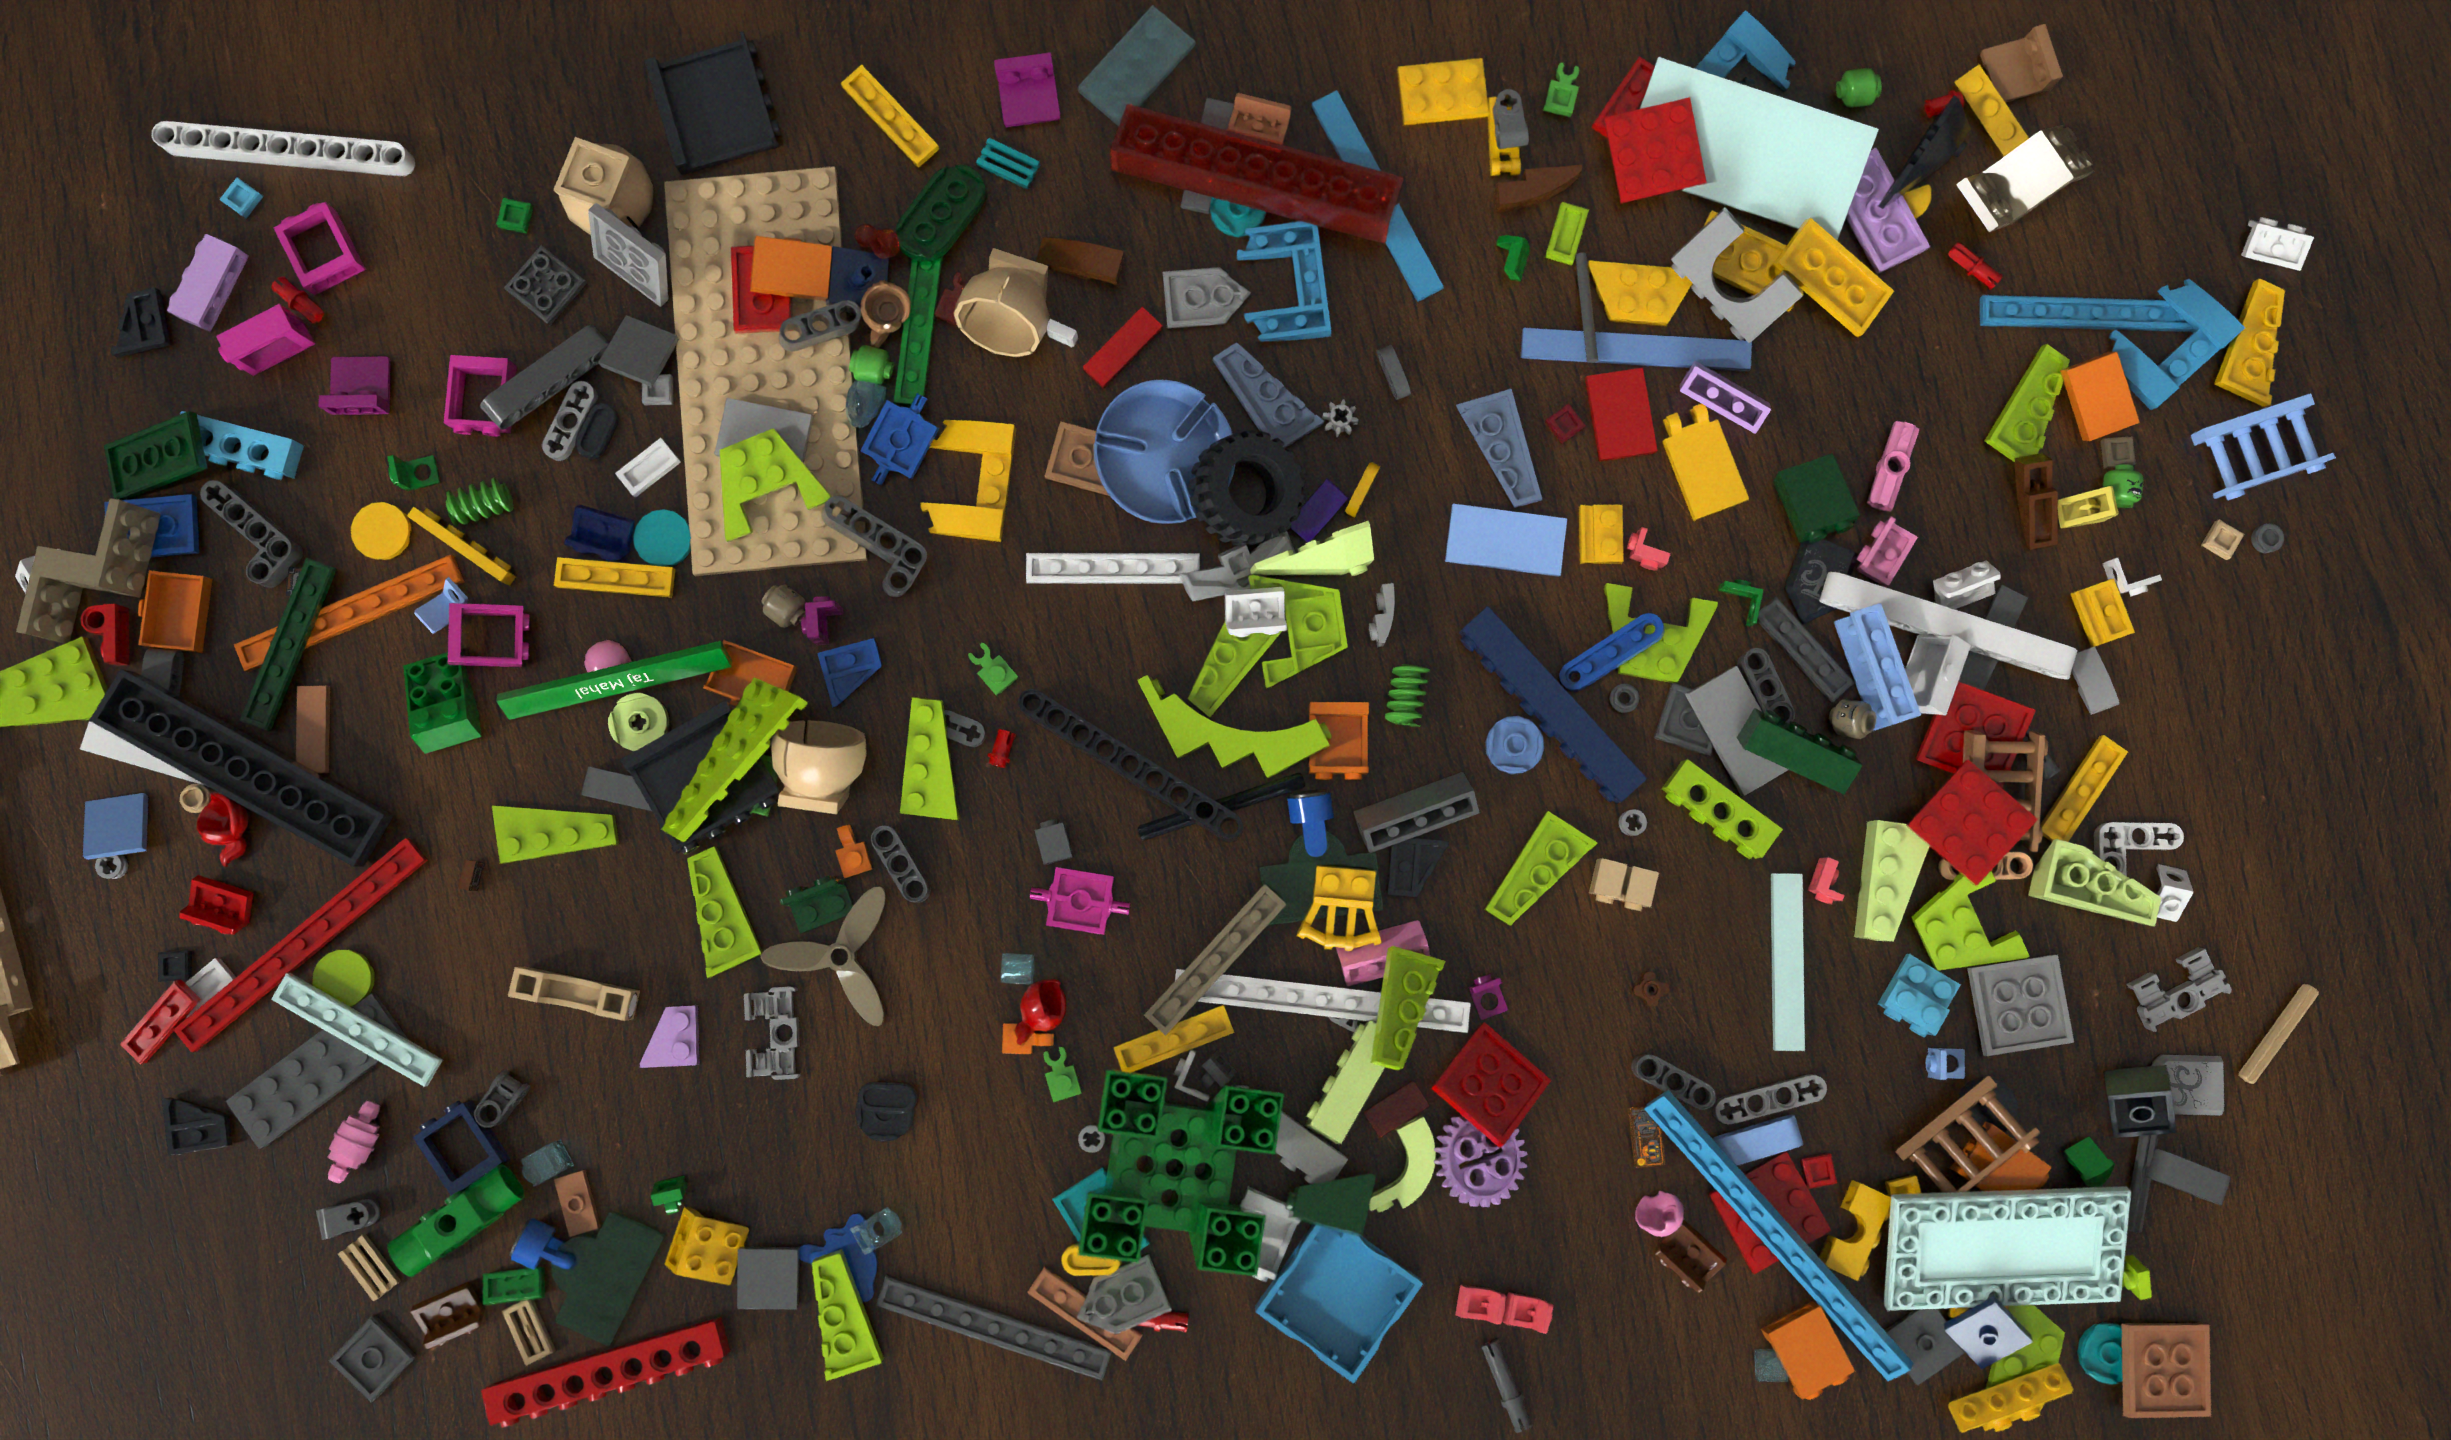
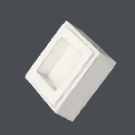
M1052 319L1049 320L1047 325L1048 336L1070 347H1074L1078 339L1077 331Z

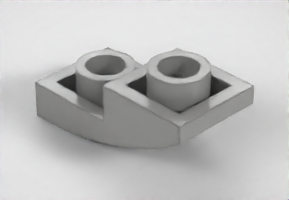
M1393 583L1383 584L1380 588V593H1376L1378 611L1383 610L1384 614L1374 616L1373 623H1369L1371 641L1376 640L1377 647H1383L1391 629L1395 606Z
M2092 647L2077 653L2071 672L2079 686L2078 692L2090 715L2119 705L2114 686L2096 648Z

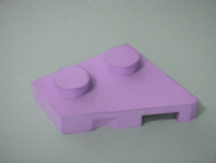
M698 1005L666 1007L642 1057L640 1068L700 1065Z

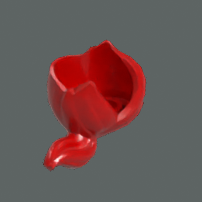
M216 791L210 793L211 801L201 811L196 827L198 833L202 836L201 839L205 843L213 845L226 844V847L220 853V861L223 867H228L232 860L241 857L246 852L247 843L242 834L248 825L249 817L243 805Z
M1056 979L1041 980L1031 984L1025 991L1020 1003L1023 1020L1014 1029L1018 1045H1022L1029 1040L1034 1031L1046 1032L1053 1030L1062 1022L1066 1013V997L1060 987V981Z

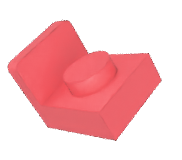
M1829 857L1819 858L1807 890L1816 894V900L1831 905L1833 901H1843V894L1829 889L1830 885L1833 886L1838 878L1839 870L1836 868L1839 861Z

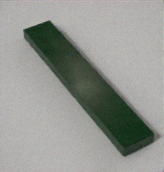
M306 558L239 721L271 732L337 571L336 568Z

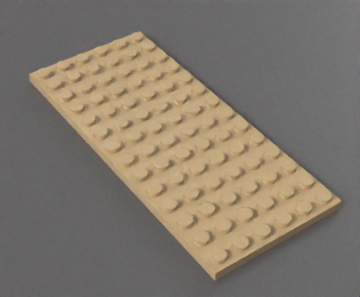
M824 167L664 182L675 335L679 339L676 350L693 575L702 576L868 560L866 548L824 523L821 512L825 504L811 510L807 509L797 482L743 503V508L753 533L731 542H726L720 456L714 454L727 398L812 414L813 422L803 463L832 497H844L864 509L853 372H849L851 359L850 333L791 352L785 350L780 345L779 331L736 334L733 326L731 247L754 246L755 236H763L784 239L785 237L801 239V242L843 248L836 168ZM792 297L793 317L829 306L826 305V301ZM848 312L840 314V318L845 322H849ZM815 321L812 324L814 329L818 331H824L828 328L822 321ZM795 330L784 333L790 340L800 338L799 333ZM835 507L831 514L837 517L841 509ZM849 514L845 521L846 525H848L853 515ZM857 521L854 523V527L858 532L866 533L865 522Z

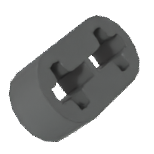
M1389 345L1378 349L1379 362L1395 399L1398 400L1411 395L1408 381L1393 346Z
M944 710L945 718L950 716L949 721L958 725L956 730L947 728V739L968 747L980 746L985 741L986 730L981 723L952 711ZM973 726H977V732L980 734V737L973 738L972 742L968 741L969 736L961 732L962 727L971 730Z

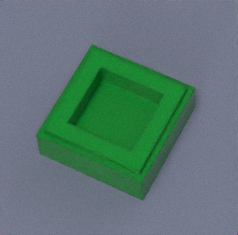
M503 198L496 225L502 229L527 234L534 206L531 203Z

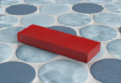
M1639 56L1591 128L1607 138L1604 123L1605 117L1638 110L1643 102L1655 66Z
M1141 307L1083 366V370L1104 389L1163 329V325L1146 309Z
M181 979L175 980L120 1045L140 1065L147 1063L174 1032L173 1029L201 1001V998Z

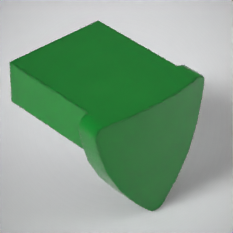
M1498 236L1496 245L1509 251L1504 270L1510 280L1521 282L1530 253L1529 243L1523 237Z
M2090 1137L2064 1151V1157L2077 1171L2082 1181L2091 1188L2103 1186L2115 1166L2113 1160L2108 1159Z

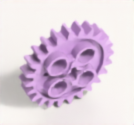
M1462 1115L1461 1118L1452 1117L1453 1126H1443L1447 1135L1437 1137L1443 1143L1442 1147L1434 1148V1151L1441 1154V1158L1434 1160V1163L1442 1165V1169L1436 1174L1437 1176L1446 1177L1442 1187L1452 1186L1450 1196H1459L1460 1203H1468L1469 1201L1470 1206L1478 1207L1479 1204L1481 1207H1490V1203L1499 1205L1501 1204V1198L1509 1199L1510 1193L1508 1189H1519L1514 1182L1515 1179H1524L1523 1175L1518 1172L1519 1168H1527L1525 1163L1520 1162V1158L1527 1155V1152L1519 1151V1147L1524 1143V1140L1515 1139L1519 1129H1516L1505 1145L1502 1146V1152L1479 1159V1163H1468L1459 1168L1460 1163L1480 1158L1482 1153H1492L1498 1150L1499 1147L1492 1141L1488 1145L1485 1139L1486 1136ZM1462 1142H1464L1466 1145V1153L1464 1154V1156L1460 1152V1145ZM1497 1160H1499V1162L1501 1163V1171L1499 1172V1174L1495 1169ZM1472 1170L1476 1174V1181L1474 1182V1184H1472L1470 1181V1173L1472 1172Z

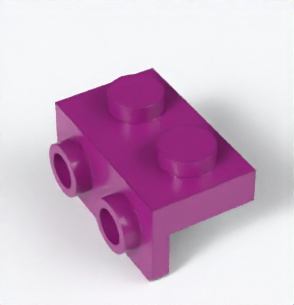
M814 597L813 602L805 603L806 617L801 618L802 633L807 634V638L816 645H829L827 616L844 615V608L836 601H831V597Z

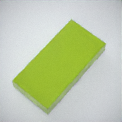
M1561 202L1545 258L1568 265L1573 264L1589 209Z

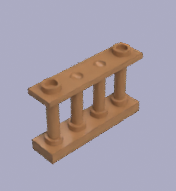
M1964 730L1963 763L1969 759L1994 782H2026L2025 799L2015 800L2038 820L2020 840H2022V846L2032 852H2038V843L2042 841L2043 836L2040 826L2044 756L2048 753V742L2045 739V735L2037 731H2029L2028 742L1988 741L1986 735L1977 730ZM1988 753H2027L2026 771L1986 770L1984 767L1985 756Z
M1988 1075L1895 1152L1904 1162L1909 1159L1912 1162L1916 1161L1943 1193L1969 1192L2022 1149L2027 1153L2039 1143L2036 1137L2040 1132L2037 1128H2034L2029 1133L2023 1129L1995 1098L1997 1094L1993 1090L1997 1088V1084ZM1980 1102L1982 1106L1986 1104L2018 1140L2005 1153L1972 1117L1973 1112L1970 1109ZM1955 1121L1959 1125L1963 1124L1995 1160L1984 1170L1980 1171L1948 1135L1950 1132L1947 1128ZM1932 1140L1936 1144L1939 1142L1971 1178L1958 1191L1925 1154L1927 1151L1923 1147Z

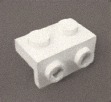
M1987 560L1975 563L1960 571L1949 573L1933 581L1936 604L1957 609L1994 595V581L1999 580L2001 574Z
M1283 587L1225 591V624L1228 633L1238 637H1245L1251 633L1263 632L1267 635H1274L1279 633V631H1286L1287 623L1285 621Z

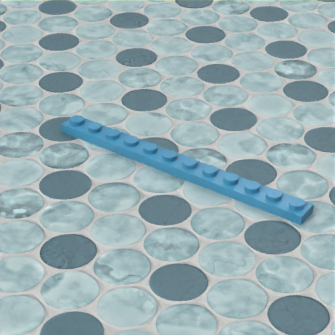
M1667 1090L1650 1101L1644 1110L1884 1378L1890 1381L1910 1371L1914 1363L1673 1094Z

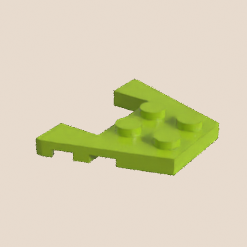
M774 428L719 450L726 542H731L753 533L743 508V503L796 482L808 510L825 504L832 497Z
M1256 575L1248 576L1250 589L1283 587L1284 610L1291 657L1262 662L1265 688L1271 687L1348 647L1338 589Z
M1606 583L1604 591L1605 596H1607L1609 620H1611L1612 632L1614 633L1636 619L1628 617L1632 587ZM1691 598L1686 627L1663 623L1665 632L1661 640L1619 666L1618 674L1678 683L1718 606V602ZM1653 625L1645 628L1646 634H1652L1655 631V626Z
M1992 871L1977 886L1973 885L1959 873L1947 889L1942 893L1938 892L1911 917L1930 960L1937 971L2030 957L2020 934L2016 930L1989 943L1969 900L1968 894L1996 881Z

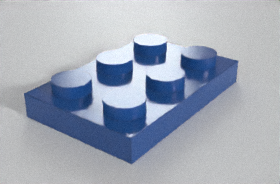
M189 494L122 500L161 513L151 557L199 553L197 496ZM104 502L105 516L109 502ZM130 529L127 532V539L130 537Z

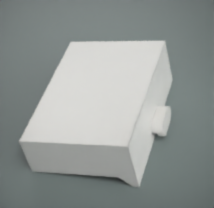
M1952 634V637L1917 635L1905 671L1920 713L1947 714L1971 647L1970 644Z

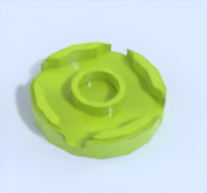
M336 950L326 954L317 963L313 972L312 985L349 1007H353L370 995L374 986L375 973L373 967L367 961L368 959L363 954L354 950Z

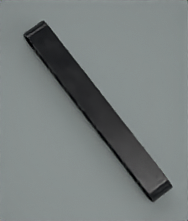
M1027 689L1020 694L1018 705L1022 713L1034 723L1221 840L1235 842L1242 836V820L1231 810L1036 689ZM1032 698L1039 699L1040 705L1036 710L1030 711L1026 709L1028 700ZM1056 713L1065 716L1064 722L1059 726L1050 724L1051 717ZM1084 728L1089 731V736L1086 740L1077 741L1074 739V734L1077 730ZM1104 744H1111L1114 750L1110 756L1103 757L1098 754L1099 748ZM1126 760H1137L1139 762L1138 768L1133 772L1125 771L1123 764ZM1151 775H1161L1163 783L1157 788L1150 787L1147 781ZM1177 790H1184L1188 793V798L1183 803H1176L1172 800L1173 793ZM1202 805H1208L1213 809L1212 815L1207 819L1197 816V810ZM1232 820L1237 823L1238 829L1233 834H1225L1221 827L1224 822Z

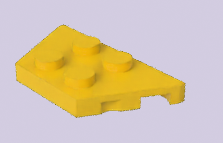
M1588 261L1589 273L1591 272L1597 286L1595 289L1605 305V313L1611 322L1667 326L1692 285L1687 276L1681 278L1671 267Z

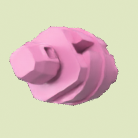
M368 1100L358 1112L360 1114L359 1117L349 1115L347 1120L342 1121L338 1131L334 1133V1139L329 1147L331 1152L328 1158L336 1162V1164L331 1165L329 1170V1180L340 1184L350 1172L348 1167L358 1169L361 1163H366L371 1151H374V1145L379 1137L377 1131L380 1126L372 1123V1120H376L380 1111V1105Z

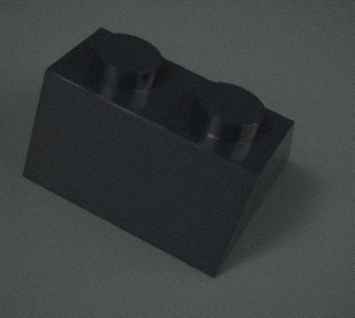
M2166 1065L2103 1071L2113 1138L2177 1133L2172 1090Z

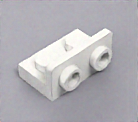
M2261 217L2259 222L2249 220L2248 226L2252 227L2242 256L2301 271L2314 238L2305 234L2306 228L2293 224H2288L2287 229L2278 227V221Z

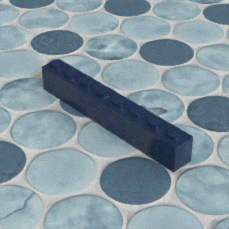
M1489 606L1459 632L1462 636L1460 640L1463 645L1471 652L1475 650L1482 657L1480 662L1488 672L1493 673L1495 671L1502 679L1500 681L1501 686L1510 695L1515 693L1522 701L1519 703L1521 708L1529 716L1534 714L1541 721L1539 726L1542 731L1550 738L1554 736L1561 743L1559 748L1569 759L1574 757L1581 765L1579 767L1580 772L1589 781L1594 779L1601 787L1599 792L1608 802L1621 803L1647 779Z

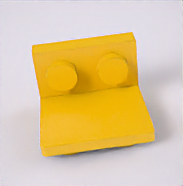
M684 1207L665 1265L675 1275L730 1285L738 1264V1248L744 1247L749 1228L743 1225L706 1218L696 1209Z

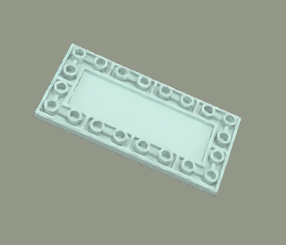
M1658 57L1640 109L1690 97L1707 183L1683 189L1682 191L1799 229L1806 219L1812 218L1833 238L1838 240L1879 129Z
M2125 1186L1891 1195L1884 1306L1887 1310L1975 1307L1993 1296L2004 1306L2121 1302L2131 1190Z

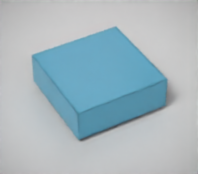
M236 178L219 200L244 218H247L264 196L239 178Z

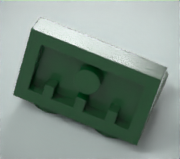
M829 875L813 881L815 886L809 889L808 887L803 888V886H799L785 892L787 897L780 899V903L782 906L791 907L800 934L837 921L848 915L854 903L845 880Z

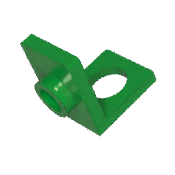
M395 455L387 456L389 462L388 473L392 483L405 491L441 483L435 456L431 455L407 462ZM420 465H428L431 469L430 477L424 481L418 480L415 475V471Z
M1734 580V583L1724 581L1719 585L1718 591L1751 598L1746 626L1751 627L1756 624L1764 589L1751 587L1752 583L1745 580Z

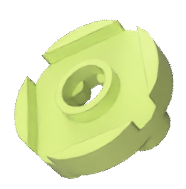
M632 693L622 697L617 702L613 712L609 715L608 727L612 738L626 749L636 751L668 733L669 715L665 706L658 699L643 693ZM636 715L646 719V724L643 725L641 730L638 727H632V722L636 721Z

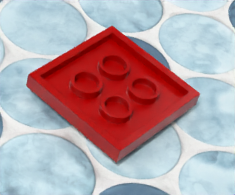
M1690 97L1604 118L1620 204L1707 183Z
M1958 681L1947 714H1934L1916 759L1954 774L1963 764L1964 730H1977L1985 734L1988 741L2022 742L2036 710ZM1988 753L1985 756L1984 767L1986 770H2010L2017 753ZM2005 782L1995 783H1997L2001 788H2003Z
M1968 759L1906 826L1973 885L1977 886L2038 819Z
M1483 1022L1431 1089L1500 1148L1505 1145L1549 1085L1551 1079L1489 1025Z
M1787 1151L1778 1153L1743 1173L1806 1244L1832 1231ZM1716 1189L1707 1193L1753 1274L1779 1261Z

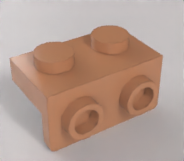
M1237 93L1226 137L1281 150L1288 129L1292 107Z

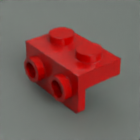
M197 875L191 881L189 904L180 911L179 918L188 920L194 925H203L216 929L222 934L234 935L250 922L253 892Z

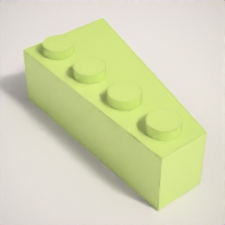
M1881 820L1867 822L1854 934L1856 938L1877 941H1894L1929 849V846L1906 826L1907 824Z
M1371 1020L1366 1022L1365 1026L1361 1023L1359 1024L1351 1038L1355 1041L1350 1051L1344 1050L1336 1064L1340 1066L1334 1077L1332 1075L1329 1076L1322 1088L1324 1094L1319 1102H1314L1306 1116L1309 1119L1304 1126L1333 1144H1341L1385 1068L1371 1063L1376 1023Z

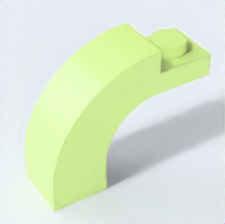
M1419 1115L1395 1127L1406 1151L1405 1167L1401 1175L1394 1182L1372 1193L1369 1205L1370 1211L1376 1209L1378 1213L1392 1207L1394 1205L1392 1201L1398 1199L1401 1207L1404 1209L1413 1203L1429 1184L1435 1167L1436 1151H1434L1433 1135L1424 1116Z

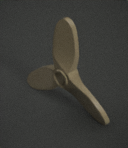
M881 886L871 888L859 898L846 916L836 943L832 945L813 941L781 943L764 950L761 954V960L770 967L787 971H813L830 967L837 972L846 996L860 1016L873 1026L882 1025L884 1021V1008L879 993L869 975L856 959L857 951L871 936L882 915L886 902L884 888ZM838 948L846 950L848 954V960L845 964L837 963L834 958V953Z

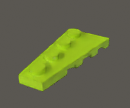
M2048 344L2041 346L1986 437L1985 442L2014 462L2015 458L2038 454L2039 450L2043 448L2046 439L2044 434L2048 421L2052 420L2054 413L2052 408L2056 395L2060 394L2063 384L2060 370L2068 368L2070 360Z
M1224 621L1187 700L1210 718L1282 631L1274 635H1267L1262 632L1238 637L1228 633Z
M492 806L499 861L501 864L619 844L615 815Z

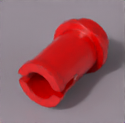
M1952 90L1949 91L1948 95L1925 100L1924 108L1927 117L1932 118L1939 115L1954 95L1960 99L1961 105L1964 107L1962 93Z
M998 729L992 753H988L990 758L988 763L1005 768L1006 763H1010L1008 757L1016 734H1010L1009 731Z

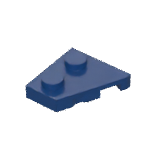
M875 638L817 653L832 707L838 706L883 666Z

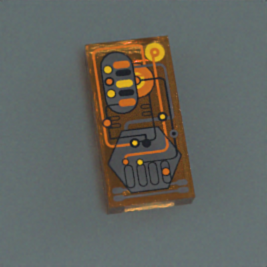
M1646 1106L1628 1108L1634 1167L1666 1166L1661 1127L1644 1110Z

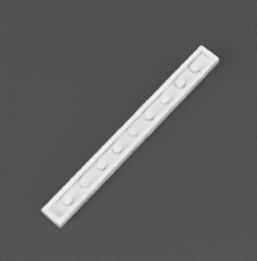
M1176 969L1175 981L1185 970ZM1222 974L1198 1002L1377 1022L1381 993ZM1428 998L1425 1006L1426 1012L1417 1027L1468 1033L1471 1003Z

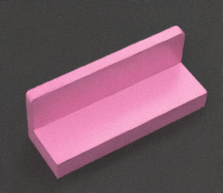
M1416 920L1379 930L1382 944L1376 946L1372 943L1354 948L1353 951H1345L1344 948L1336 947L1346 986L1349 987L1384 977L1387 950L1391 946L1430 956L1428 942L1420 921Z

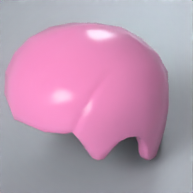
M611 640L594 644L588 649L584 661L587 672L632 662L626 649L619 643Z
M1659 1191V1194L1655 1197L1644 1196L1636 1207L1635 1219L1638 1225L1645 1231L1656 1237H1664L1672 1234L1681 1226L1684 1220V1208L1677 1196Z

